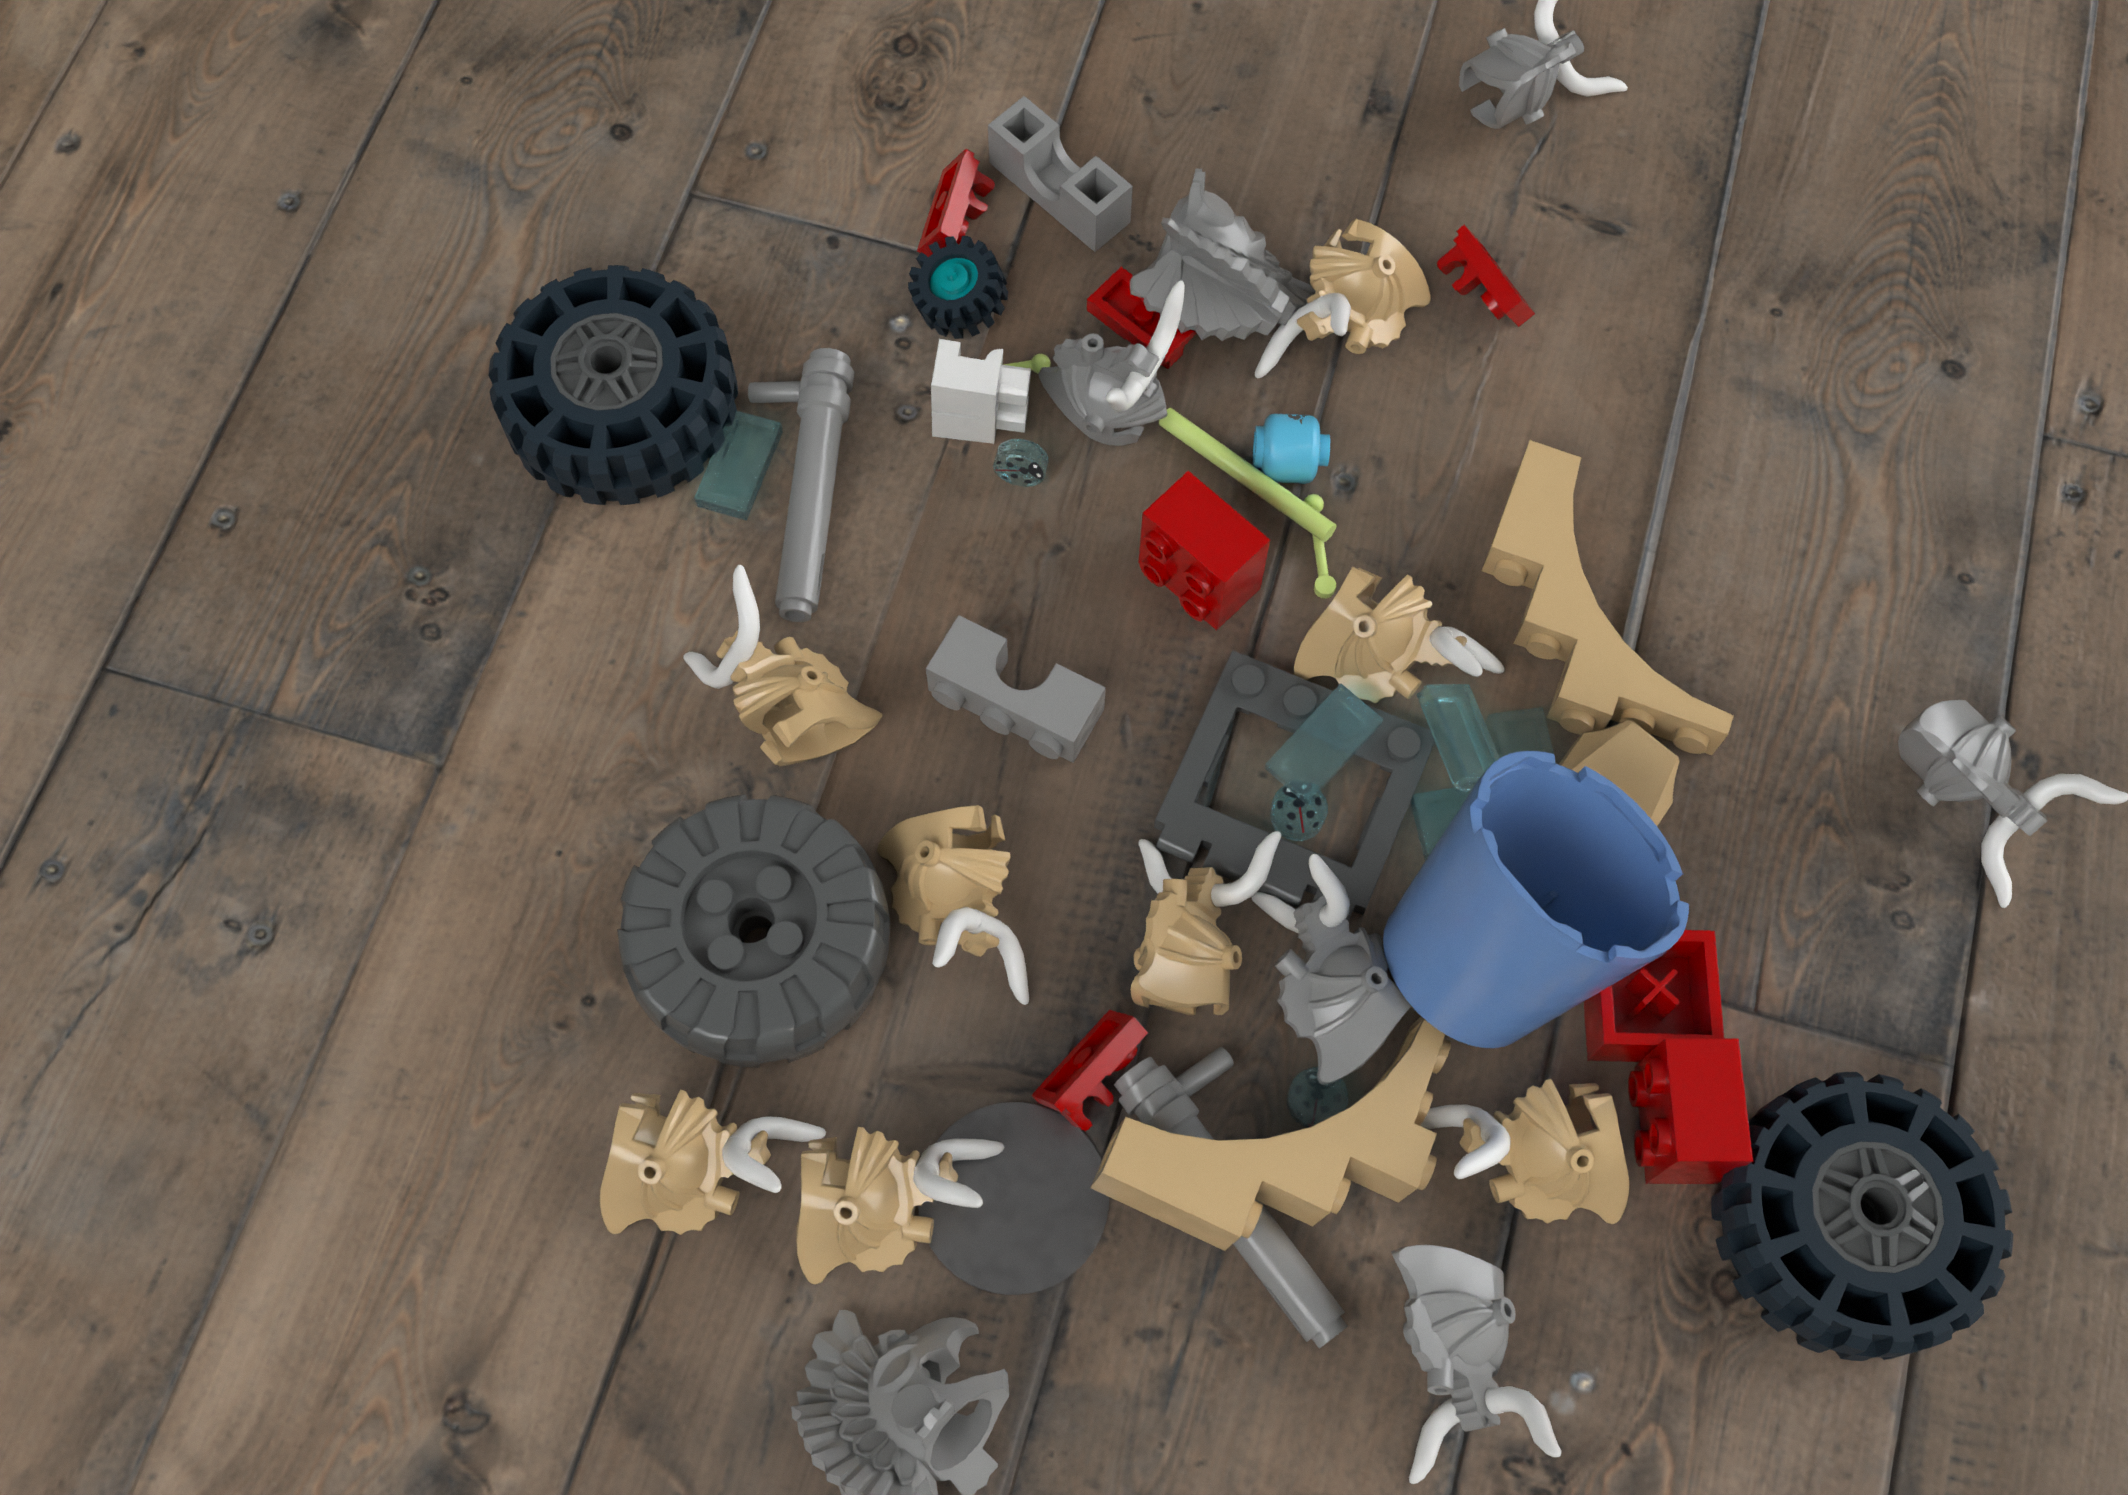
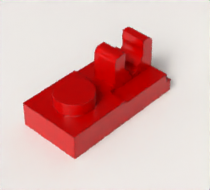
M965 149L942 171L917 248V252H922L927 257L933 254L929 245L934 242L938 243L940 249L946 247V237L954 236L957 244L961 243L962 236H965L969 225L968 221L964 220L965 215L975 220L987 211L988 205L978 200L974 192L979 196L985 197L994 189L995 183L991 178L977 170L980 161L974 158L975 153Z
M1465 224L1456 231L1459 235L1453 239L1456 245L1437 261V267L1445 275L1451 273L1456 267H1464L1462 277L1456 280L1452 287L1460 295L1464 296L1482 283L1487 291L1480 297L1494 316L1500 320L1507 315L1518 327L1535 315L1534 311L1479 239Z
M1121 266L1087 298V311L1124 340H1128L1133 345L1141 344L1146 348L1161 316L1159 312L1146 310L1144 298L1130 294V280L1134 275ZM1177 328L1175 337L1161 365L1169 369L1183 355L1184 346L1197 334L1196 331L1188 330L1181 333Z
M1108 1010L1031 1096L1039 1104L1059 1111L1072 1126L1084 1131L1089 1130L1093 1124L1083 1114L1082 1102L1087 1096H1093L1094 1100L1099 1104L1110 1107L1114 1102V1096L1101 1081L1105 1076H1110L1113 1072L1123 1069L1134 1059L1138 1051L1137 1045L1148 1032L1134 1016Z

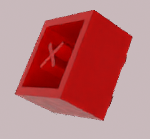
M1188 470L1142 513L1138 563L1147 579L1158 587L1165 585L1179 598L1181 606L1193 619L1200 622L1205 620L1217 631L1260 590L1270 539Z
M1684 930L1678 942L1662 956L1584 1001L1587 1061L1640 1062L1665 1038H1725L1715 931Z
M1665 1038L1635 1066V1071L1630 1072L1628 1080L1629 1100L1632 1107H1638L1640 1130H1637L1634 1136V1156L1636 1164L1639 1167H1644L1646 1184H1718L1722 1181L1723 1175L1732 1169L1747 1166L1753 1162L1739 1039Z

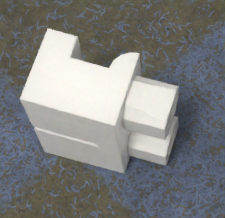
M939 339L931 383L932 437L994 444L997 429L1024 433L1029 407L1028 392L1031 369L1003 365V349L993 350L987 355L985 360L962 357L961 342Z

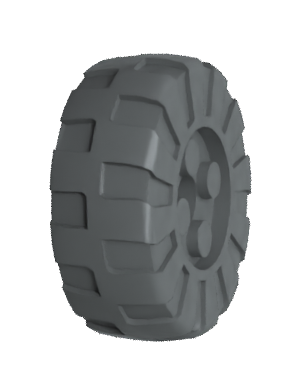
M743 794L708 802L704 810L685 820L680 816L651 840L653 848L647 854L640 867L633 866L625 883L620 899L623 906L621 929H617L623 970L634 996L648 1017L664 1033L689 1051L719 1060L722 1064L759 1068L761 1063L787 1059L791 1063L808 1057L824 1049V1044L843 1028L849 1030L871 1002L874 990L885 970L889 951L890 918L884 888L876 869L866 851L848 830L836 820L823 818L816 813L811 805L777 795L770 796L768 800L748 799ZM757 928L769 929L764 939L755 943H745L747 935L752 930Z

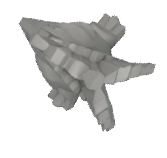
M1196 168L1189 195L1178 200L1170 218L1163 217L1162 227L1167 233L1157 259L1144 271L1132 276L1130 280V294L1144 298L1146 310L1159 312L1161 316L1165 300L1176 282L1183 281L1185 292L1178 326L1181 333L1194 330L1201 340L1209 336H1216L1221 341L1232 336L1244 340L1255 331L1268 336L1277 323L1286 325L1295 311L1308 304L1307 298L1315 294V290L1310 284L1293 278L1291 272L1278 266L1280 263L1278 259L1265 249L1266 241L1264 234L1253 231L1245 217L1236 216L1229 204L1214 193L1205 191L1206 173L1202 172V169Z
M839 1310L834 1320L833 1330L816 1334L812 1348L817 1354V1358L810 1360L805 1366L806 1375L811 1386L797 1391L799 1405L791 1406L792 1419L797 1421L799 1435L803 1438L805 1450L811 1454L813 1466L825 1471L827 1482L839 1486L841 1495H938L936 1481L951 1480L962 1495H974L977 1490L987 1485L989 1476L998 1467V1463L983 1449V1446L994 1427L1001 1409L1009 1398L1008 1373L1005 1369L989 1374L972 1376L957 1383L945 1384L946 1378L960 1367L958 1354L962 1342L969 1336L979 1334L978 1327L974 1322L955 1317L941 1318L923 1325L909 1335L905 1330L888 1331L879 1335L880 1343L873 1346L869 1339L863 1335L856 1314L848 1310ZM979 1400L974 1412L968 1416L957 1413L969 1402Z

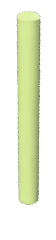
M1168 408L1167 417L1159 420V425L1321 541L1326 542L1333 535L1337 527L1335 523L1174 409Z

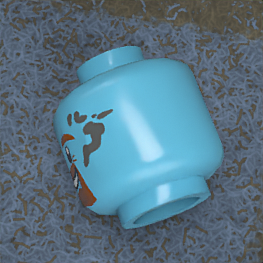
M1274 413L1265 419L1263 426H1255L1253 466L1261 468V472L1275 482L1307 484L1316 477L1318 466H1328L1330 434H1320V425L1314 416Z

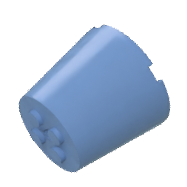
M1541 751L1510 753L1495 761L1478 779L1388 918L1383 935L1384 954L1388 968L1397 987L1408 1003L1433 1027L1467 1045L1481 1048L1505 1047L1662 956L1678 942L1685 930L1689 914V903L1680 901L1676 880L1683 873L1673 850L1656 824L1632 798L1610 780L1587 766H1584L1577 773L1569 768L1555 763V755L1552 753Z

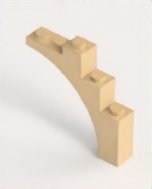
M1530 440L1516 473L1482 572L1494 575L1498 581L1506 585H1522L1532 589L1513 644L1525 647L1529 653L1538 658H1556L1565 662L1547 718L1559 722L1567 731L1579 735L1603 730L1610 720L1619 722V724L1626 720L1634 721L1649 734L1670 740L1677 748L1685 752L1713 755L1728 736L1734 715L1692 697L1655 672L1620 637L1595 599L1582 570L1575 540L1573 493L1581 457Z
M1421 1016L1410 1026L1389 1069L1373 1089L1352 1107L1312 1127L1266 1139L1219 1141L1173 1134L1125 1117L1111 1137L1090 1188L1224 1251L1241 1236L1247 1239L1251 1236L1259 1220L1263 1204L1313 1227L1330 1212L1337 1214L1340 1211L1348 1195L1351 1181L1399 1203L1416 1189L1423 1190L1429 1183L1436 1166L1437 1157L1431 1155L1430 1152L1437 1133L1420 1125L1424 1121L1433 1100V1093L1426 1091L1432 1072L1437 1074L1443 1067L1451 1048V1042L1444 1039L1445 1034L1433 1027Z

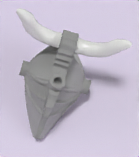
M1538 0L1534 11V26L1538 40L1525 35L1507 34L1505 28H1502L1486 37L1490 48L1464 62L1459 76L1461 92L1483 81L1487 85L1499 88L1503 93L1496 108L1488 99L1470 110L1473 117L1493 129H1500L1521 116L1526 125L1543 117L1542 108L1552 95L1556 79L1570 92L1586 97L1613 92H1625L1628 87L1622 80L1609 76L1586 78L1575 71L1570 60L1584 52V45L1574 30L1560 36L1558 35L1553 23V11L1558 0Z
M1183 281L1176 282L1168 294L1156 330L1146 348L1138 343L1135 345L1129 344L1127 348L1120 346L1104 348L1102 337L1094 333L1085 335L1083 339L1071 340L1066 338L1063 344H1058L1054 348L1055 354L1052 359L1058 366L1043 367L1038 373L1043 387L1058 408L1089 438L1102 444L1115 446L1137 443L1144 430V427L1141 425L1167 417L1165 397L1160 382L1156 377V371L1167 354L1179 326L1185 292ZM1131 427L1124 431L1114 432V428Z
M1966 700L1942 701L1923 710L1904 728L1898 740L1900 757L1923 780L1924 784L1917 789V792L1933 807L1939 801L1965 802L1983 798L1999 814L1996 820L1988 827L1981 843V863L1994 888L1999 905L2002 908H2006L2012 898V881L2006 869L2003 854L2005 844L2014 832L2020 828L2029 836L2035 833L2048 821L2046 815L2040 809L2055 797L2074 794L2099 804H2120L2128 800V793L2108 787L2082 774H2057L2040 780L2022 793L2008 784L2011 772V748L2008 738L2016 732V729L2000 715L1996 716L1989 723Z
M1312 854L1309 857L1308 863L1311 876L1324 896L1317 898L1311 903H1305L1296 909L1276 896L1263 892H1256L1251 898L1256 905L1278 923L1298 933L1297 938L1303 941L1302 948L1306 952L1304 960L1292 949H1289L1274 964V967L1285 976L1279 981L1280 995L1277 1002L1283 1009L1284 1022L1293 1028L1297 1038H1309L1313 1041L1318 1056L1317 1078L1320 1084L1325 1085L1334 1083L1362 1067L1382 1047L1395 1025L1411 1005L1402 995L1395 981H1391L1385 972L1388 964L1384 954L1381 935L1377 933L1369 935L1363 927H1359L1355 934L1349 932V922L1346 918L1349 914L1350 900L1346 889L1318 854Z
M1414 1245L1391 1251L1403 1276L1410 1297L1404 1304L1405 1316L1407 1318L1403 1326L1405 1340L1412 1346V1354L1417 1358L1421 1370L1427 1372V1391L1435 1395L1451 1394L1452 1396L1451 1399H1448L1436 1408L1423 1425L1409 1475V1482L1416 1484L1426 1477L1435 1464L1444 1436L1454 1425L1460 1422L1465 1432L1500 1425V1417L1496 1414L1504 1412H1515L1522 1416L1529 1428L1534 1443L1547 1455L1560 1457L1561 1449L1553 1433L1545 1407L1529 1391L1512 1386L1498 1387V1384L1492 1378L1497 1375L1504 1359L1508 1345L1509 1324L1514 1322L1516 1316L1513 1303L1504 1296L1503 1271L1491 1263L1472 1255L1442 1246Z

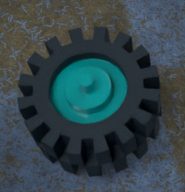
M954 236L946 237V247L940 249L938 243L934 242L929 245L933 253L930 257L921 252L916 258L921 269L911 267L909 275L913 282H908V289L912 295L911 299L931 330L935 328L938 334L947 337L950 330L954 339H963V329H968L973 337L980 334L977 325L981 322L987 328H990L995 323L991 316L992 312L1000 316L1005 308L1001 300H1008V290L1005 286L1007 281L991 250L988 251L983 242L978 240L974 245L971 237L962 236L961 243L958 245Z

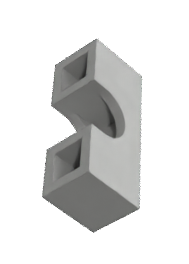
M1025 96L988 124L989 163L1094 252L1099 250L1131 222L1133 186L1097 156L1093 157L1083 167L1077 166L1067 155L1061 144L1060 125Z
M958 615L926 667L928 690L931 691L933 698L952 710H960L962 707L980 716L983 724L997 733L1008 735L1012 732L1028 740L1029 745L1036 752L1047 758L1058 759L1060 756L1074 763L1104 711L1106 687L1056 663L1048 678L1038 687L1029 690L1011 688L999 678L1008 662L1007 639Z

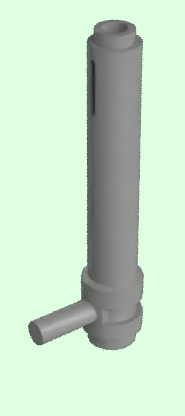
M819 348L810 353V358L803 364L801 381L751 382L748 386V398L751 403L798 402L797 413L801 418L775 605L779 608V616L792 622L809 621L811 614L818 609L842 424L848 421L851 404L848 393L852 391L855 374L850 366L851 359L844 352L831 348Z
M1219 1047L1175 1078L1165 1065L1158 1066L1152 1057H1148L1133 1066L1116 1081L1114 1086L1122 1095L1118 1101L1130 1116L1136 1114L1144 1124L1173 1134L1214 1140L1197 1116L1200 1110L1191 1100L1190 1096L1233 1067L1234 1062L1227 1050ZM1263 1204L1259 1220L1251 1236L1248 1239L1241 1236L1233 1245L1304 1340L1308 1342L1312 1339L1320 1349L1348 1327L1341 1317L1345 1311Z

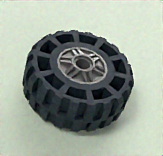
M608 265L607 270L597 271L586 268L574 271V276L560 282L555 279L541 287L540 294L532 300L527 298L513 313L515 319L511 324H505L495 342L499 353L494 352L489 364L488 376L493 384L489 393L493 408L514 453L519 455L524 468L536 480H546L552 491L565 497H573L574 494H578L584 503L606 505V501H619L620 505L640 503L641 498L655 494L659 498L675 491L674 486L685 479L687 482H690L705 470L704 462L708 458L713 460L724 447L726 440L723 431L728 432L733 427L737 414L734 401L738 396L737 379L725 333L719 328L716 315L707 303L696 300L694 291L686 285L675 280L669 283L665 280L663 274L642 268L641 272L629 270L628 266Z
M1840 1072L1833 1074L1824 1081L1816 1077L1806 1080L1778 1096L1759 1109L1748 1120L1753 1162L1747 1166L1734 1168L1723 1175V1179L1720 1182L1722 1183L1721 1191L1711 1197L1712 1219L1721 1221L1723 1236L1715 1239L1722 1261L1731 1259L1739 1275L1732 1282L1744 1300L1754 1297L1764 1308L1760 1317L1777 1332L1790 1328L1797 1333L1796 1340L1799 1345L1817 1353L1833 1350L1836 1351L1840 1359L1844 1360L1892 1359L1931 1348L1952 1339L1954 1332L1969 1328L1984 1314L1983 1300L1997 1296L2006 1277L2004 1270L1998 1268L2000 1261L2012 1255L2014 1235L2011 1230H2005V1215L2012 1213L2008 1191L2006 1189L2000 1190L1994 1174L1995 1171L1999 1170V1167L1989 1149L1984 1152L1980 1149L1971 1136L1975 1130L1960 1114L1952 1117L1940 1108L1942 1104L1941 1099L1922 1088L1913 1093L1904 1090V1083L1894 1077L1878 1074L1870 1080L1864 1081L1863 1076L1858 1072Z

